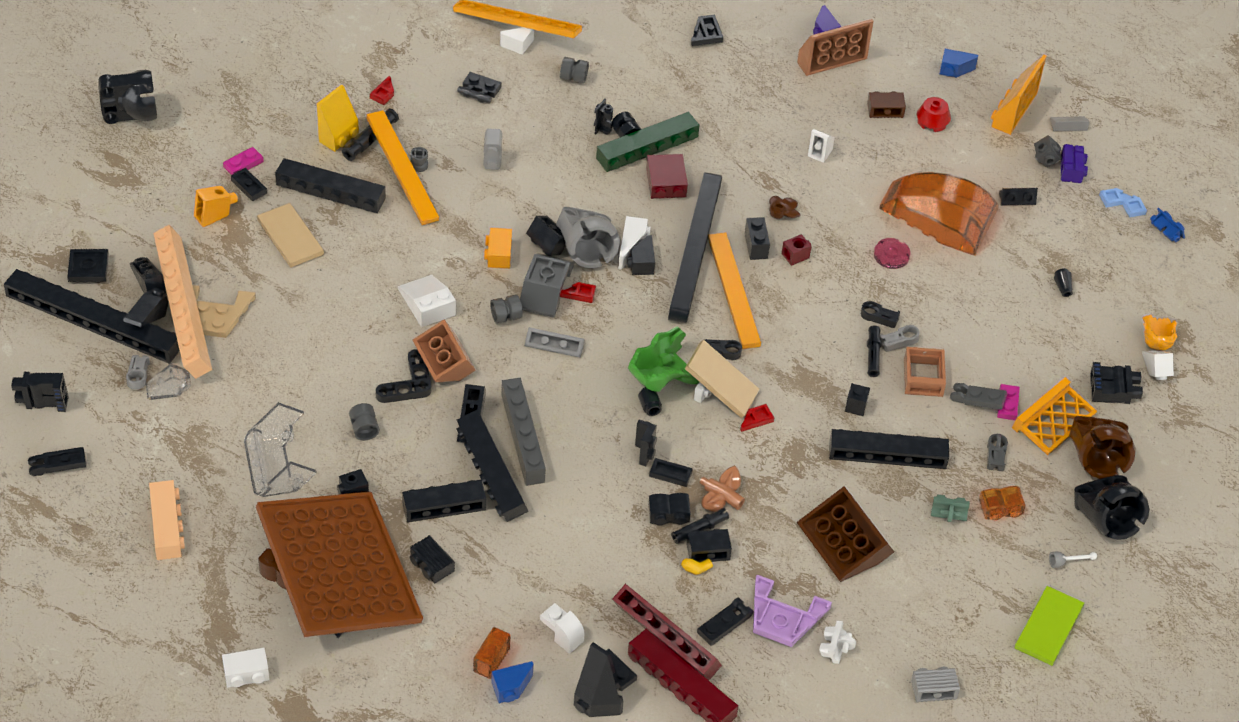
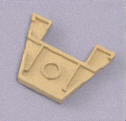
M193 285L203 332L206 336L226 338L239 322V317L243 313L245 314L249 304L254 302L256 298L255 292L238 291L235 305L197 301L200 287Z

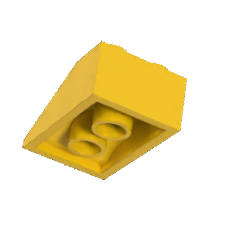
M340 85L317 103L319 142L334 152L359 133L358 118L345 87Z

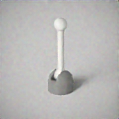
M1059 551L1050 552L1049 562L1052 568L1061 567L1068 560L1097 559L1095 552H1091L1088 555L1067 557Z

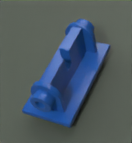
M1158 207V215H1153L1150 218L1151 224L1160 231L1166 227L1163 234L1171 241L1178 242L1180 236L1184 239L1185 228L1183 225L1172 220L1171 215L1167 211L1163 212Z

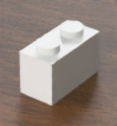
M265 648L222 655L227 688L240 687L251 683L258 684L269 680Z

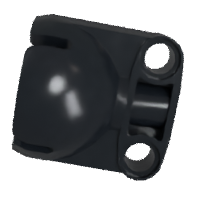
M137 70L129 74L120 75L104 74L99 77L98 90L101 112L106 123L115 124L120 121L129 120L152 121L157 118L155 97H140L141 94L153 93L154 91L150 70Z
M1123 475L1101 478L1078 485L1074 489L1075 508L1082 511L1106 537L1115 540L1127 539L1140 530L1135 524L1136 520L1144 525L1148 519L1150 508L1147 497L1137 487L1131 485L1127 477Z

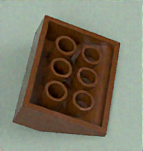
M845 486L797 521L799 527L840 582L880 564L895 552Z

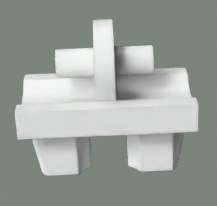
M837 621L835 626L825 627V640H829L831 643H821L819 649L821 656L830 657L834 664H839L842 652L847 653L848 650H852L856 646V641L852 638V634L847 633L842 628L843 621Z

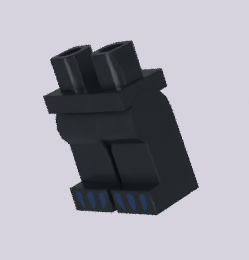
M1093 362L1090 371L1092 402H1124V404H1130L1131 399H1141L1143 387L1133 386V384L1140 385L1141 372L1131 371V366L1125 365V367L1101 366V362Z
M24 371L23 377H13L11 387L12 391H15V403H25L26 409H32L33 407L37 409L57 407L58 412H66L69 395L63 373H30Z

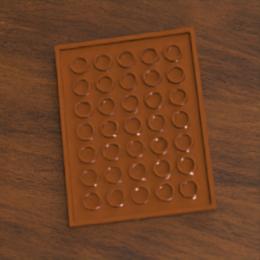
M372 492L257 502V513L304 637L422 623V613Z

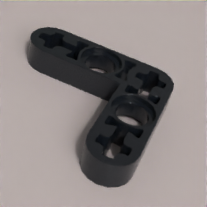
M413 349L408 353L411 380L378 385L376 387V399L379 402L390 403L425 398L431 394L429 371L417 349ZM415 357L418 358L419 364H416ZM416 371H423L425 374L417 376L414 373ZM406 388L409 391L407 393H400L399 389Z

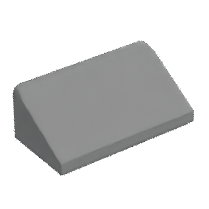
M1085 116L1050 117L1053 131L1088 130L1089 120Z

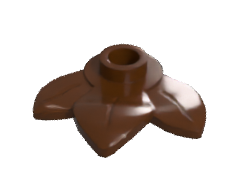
M772 196L770 198L769 211L772 217L776 219H782L784 216L797 218L801 215L795 210L798 206V202L795 199H781L779 196Z

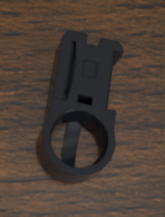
M866 301L862 304L860 314L867 321L895 328L899 320L900 311L895 312L883 308L881 304L874 301ZM865 309H873L876 313H867Z
M705 339L725 359L737 360L741 357L742 345L736 340ZM733 347L736 348L738 352L731 353L726 349Z

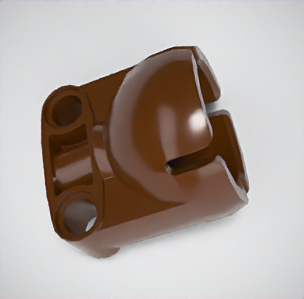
M1076 416L1074 418L1069 436L1073 439L1081 466L1088 474L1101 479L1119 475L1118 468L1123 473L1131 468L1135 460L1136 448L1129 435L1128 425L1120 421L1095 417Z

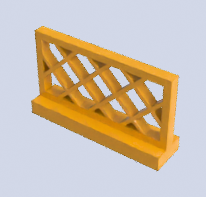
M1066 377L1017 417L1011 427L1016 432L1022 431L1047 455L1070 437L1069 433L1072 425L1067 424V418H1075L1076 416L1093 417L1097 413V410L1069 386L1071 381ZM1068 393L1074 398V402L1065 401V395ZM1053 405L1062 406V412H1054ZM1066 406L1075 407V414L1066 413ZM1079 408H1085L1089 414H1079ZM1041 415L1050 416V423L1041 422ZM1054 417H1063V424L1054 423ZM1037 426L1038 433L1031 432L1027 427ZM1042 427H1050L1051 434H1043ZM1055 428L1064 429V435H1055ZM1043 438L1052 439V446L1048 447L1045 445Z

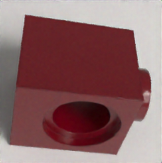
M800 234L783 241L781 254L792 266L810 258L812 245L809 240H806Z

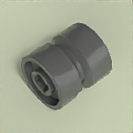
M564 57L560 69V78L565 80L573 78L575 82L585 83L589 62L584 60L576 62L574 58Z
M517 294L506 296L505 300L497 298L490 301L492 317L496 324L506 322L507 318L515 320L523 317L522 305Z
M361 403L350 409L349 416L355 437L362 441L375 438L379 434L380 429L375 418L373 406L368 403Z

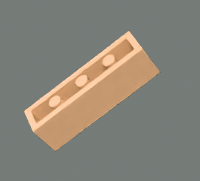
M174 480L149 483L157 560L182 557L181 549H185L184 536L180 537L179 533L183 532L182 520H178V516H182L181 505L176 504V500H180L179 488L174 487Z

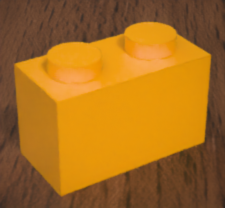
M490 228V234L486 235L485 246H488V249L484 251V260H488L489 268L510 269L512 229Z

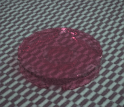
M896 238L880 240L875 245L873 252L876 262L888 269L904 267L911 255L908 245L904 242H899V239Z

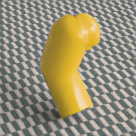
M685 558L681 563L684 570L694 575H699L713 568L710 559L698 562Z

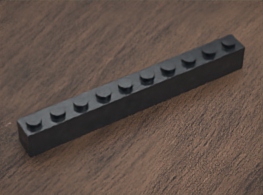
M16 269L4 283L6 297L168 364L172 362L180 351L175 332L167 331L158 325L150 323L139 327L124 322L126 312H121L109 305L101 304L92 298L79 295L77 292L67 290L43 278L35 277L28 272Z

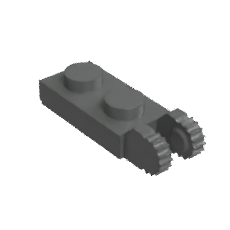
M955 383L953 389L956 392H952L950 395L951 400L965 403V405L1001 410L1007 397V391L968 386L965 383Z

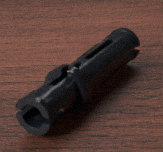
M873 325L868 329L867 374L870 377H877L880 374L879 364L882 341L880 340V327Z
M724 507L711 514L707 513L703 515V518L675 532L673 531L671 533L672 539H677L674 542L679 544L687 539L688 532L711 530L716 524L728 520L729 514L728 512L724 513L726 511Z

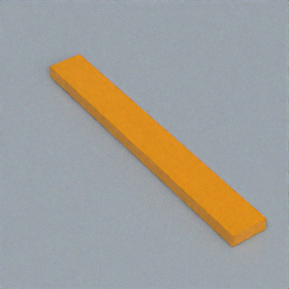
M459 0L453 6L454 12L565 37L575 38L582 32V26L475 1Z
M384 110L367 114L366 118L421 225L439 221V215Z
M727 233L708 234V241L742 349L760 347L759 334Z

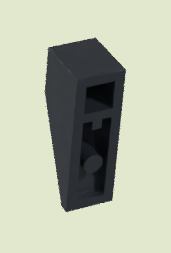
M158 288L145 292L126 314L123 321L142 327L165 317L169 302L167 294Z
M465 384L460 418L477 409L482 417L486 397L485 386ZM459 434L457 435V442H467L465 437L461 439Z

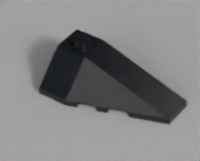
M594 642L590 645L574 693V706L580 713H585L589 717L621 715L623 713L624 700L617 692L620 686L613 678L615 669L611 655Z

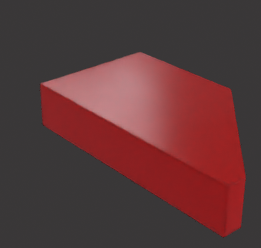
M388 76L370 93V99L385 105L394 96L391 76Z
M577 282L568 289H562L560 297L592 303L596 292V285Z
M767 404L748 410L740 427L741 432L774 422V416Z

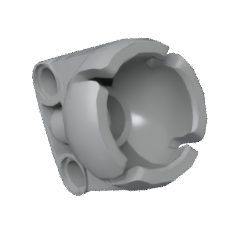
M563 207L556 225L563 234L571 259L576 264L585 268H598L602 266L600 262L602 257L606 263L613 260L618 252L620 239L617 230L611 223V219L601 213L573 207Z

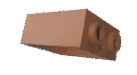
M906 347L904 356L905 394L943 397L946 386L944 349ZM911 363L937 365L938 378L911 376Z

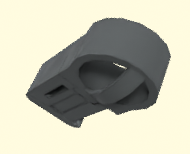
M993 434L989 437L987 444L988 470L996 468L998 469L997 471H1004L1005 454L1008 440L1002 434ZM997 441L996 446H994L991 442Z

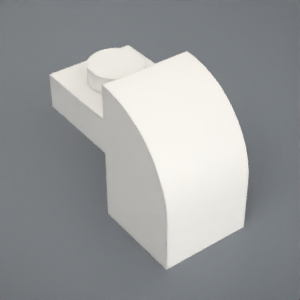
M554 603L540 615V620L555 632L554 642L569 654L584 642L583 626L571 611L567 613Z

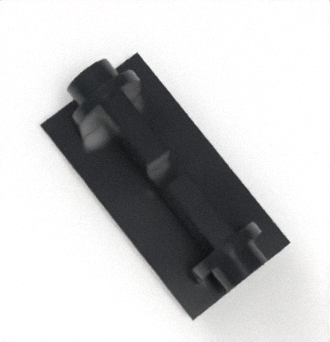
M604 98L600 104H597L594 110L596 114L594 121L595 135L599 131L606 135L612 131L613 107L610 104H606V98Z
M1002 188V190H999L1001 206L1036 205L1038 188Z

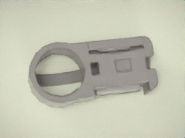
M906 325L898 328L896 332L886 335L881 334L880 340L884 350L889 352L916 344L919 341V329L914 325ZM907 332L915 333V335L910 338L904 336V334Z
M132 356L129 370L126 374L127 386L129 388L137 390L146 385L147 368L150 365L149 356Z

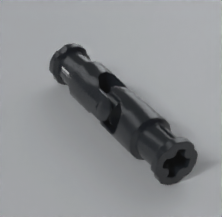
M389 108L385 111L390 124L396 123L399 120L395 110ZM369 125L358 134L348 147L342 149V154L347 160L353 161L359 153L364 152L377 140L371 126Z

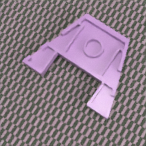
M757 575L755 580L753 633L792 647L831 608L832 602L814 596L808 612L770 599L768 596L773 588L774 581Z

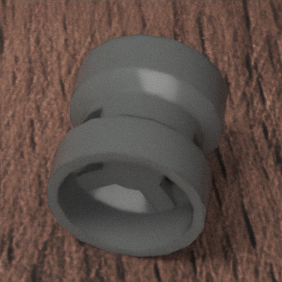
M423 147L413 148L410 152V162L416 172L427 170L428 151Z

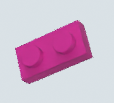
M251 147L224 161L223 167L233 175L244 168L249 170L261 164L264 160L263 156L254 147Z
M1000 384L999 390H1006L1007 397L1003 409H998L997 418L1016 421L1020 387Z

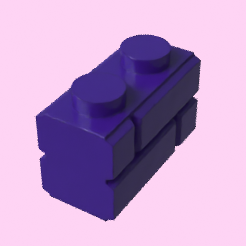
M1064 144L1061 152V181L1081 183L1083 177H1086L1088 172V166H1085L1088 154L1084 153V146Z

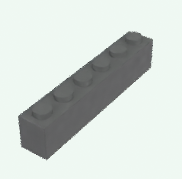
M521 377L502 380L501 396L525 486L545 483L546 467Z

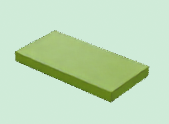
M1046 586L1014 649L1053 666L1084 606V602Z

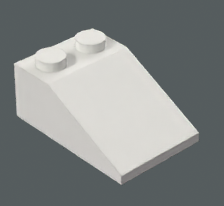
M433 275L398 286L399 292L421 327L456 315L455 298L448 287Z

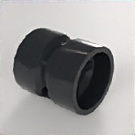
M621 112L612 120V127L619 137L641 130L629 112Z

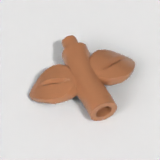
M735 465L729 467L721 474L719 482L713 478L707 479L705 477H702L700 480V484L705 486L704 490L709 492L702 498L701 504L703 508L715 512L723 508L727 502L733 508L739 510L744 504L745 498L735 492L741 484L740 473Z

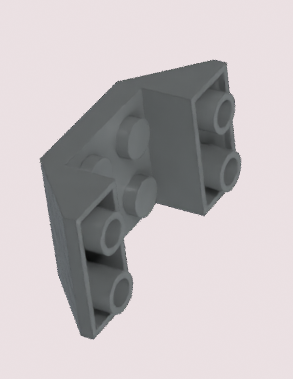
M539 253L534 254L523 282L520 296L522 310L555 317L560 304L562 287L566 277H570L575 262Z

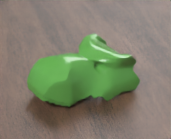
M678 326L668 332L657 333L649 346L637 348L628 365V370L651 391L659 392L673 379L687 384H699V381L685 370L687 364L676 354L682 348L681 342L686 337V333Z

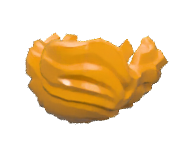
M1151 314L1142 317L1145 328V343L1154 350H1167L1171 348L1178 337L1175 328L1177 322L1173 320L1171 323L1169 318H1158L1157 320Z

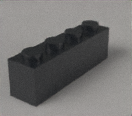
M482 479L470 480L462 483H450L448 485L403 491L402 504L406 522L409 523L486 511V495Z

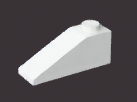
M626 216L618 269H623L627 265V258L631 257V249L646 236L650 235L651 227L647 226L648 219Z

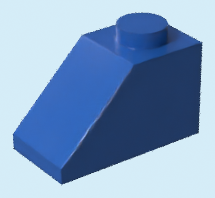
M945 48L939 74L957 78L976 69L979 55Z
M533 661L492 671L491 683L498 703H509L520 698L533 677Z

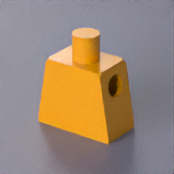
M223 186L197 189L194 217L202 227L227 217L230 205L238 202L236 193H228Z

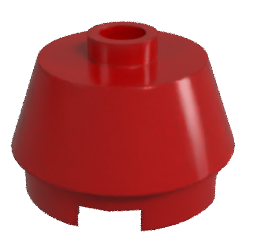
M939 97L927 98L917 110V121L923 129L927 127L934 129L933 132H939L944 130L951 121L948 103Z

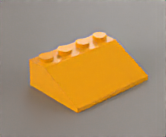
M1043 54L1021 73L1018 79L1013 81L1012 89L1007 90L1005 99H1001L998 105V110H994L992 113L993 128L1010 135L1012 134L1038 93L1047 55Z

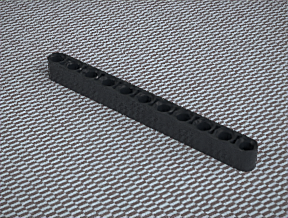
M704 172L669 309L668 320L687 324L721 187L722 175Z

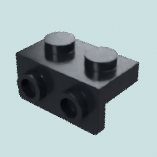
M638 420L635 446L640 448L639 465L646 467L649 460L654 459L656 453L657 425L643 420Z

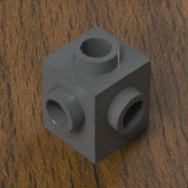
M1049 135L1034 143L1036 160L1039 163H1043L1047 168L1062 159L1060 145Z

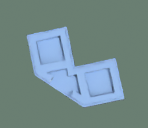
M1118 188L1100 191L1099 196L1106 208L1123 205L1129 218L1146 215L1147 209L1140 197L1127 195Z

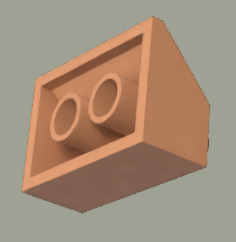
M445 319L413 339L435 382L460 381L476 371L455 332Z

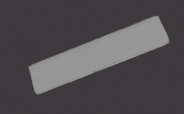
M529 327L524 346L581 357L585 340Z

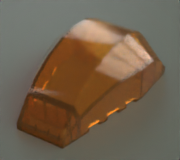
M924 172L903 176L893 181L879 209L898 220L901 218L907 221V225L912 228L914 226L919 228L924 235L933 236L942 245L976 256L996 215L999 204L989 191L971 180L950 174Z

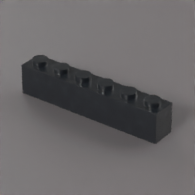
M283 158L275 172L277 186L374 213L379 212L386 199V189L383 185Z
M478 409L457 419L459 427L456 430L461 439L465 437L467 442L464 443L468 454L473 453L475 458L471 460L476 470L481 469L482 474L479 476L484 486L489 485L490 489L487 492L491 500H496L498 503L495 508L499 517L504 516L506 522H509L529 512Z
M832 429L829 441V459L947 469L949 439Z

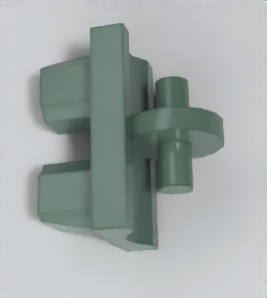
M938 494L933 499L931 516L947 518V522H952V519L967 521L970 501L960 497L950 499L945 497V495Z

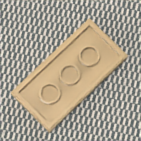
M291 203L257 215L258 222L290 268L324 255V250Z
M705 340L698 344L685 367V370L740 418L746 415L759 391L756 385Z

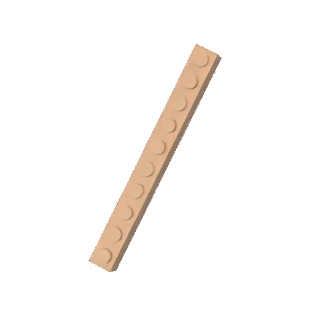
M167 225L153 234L183 367L197 379L211 371L212 366L182 239L170 225Z

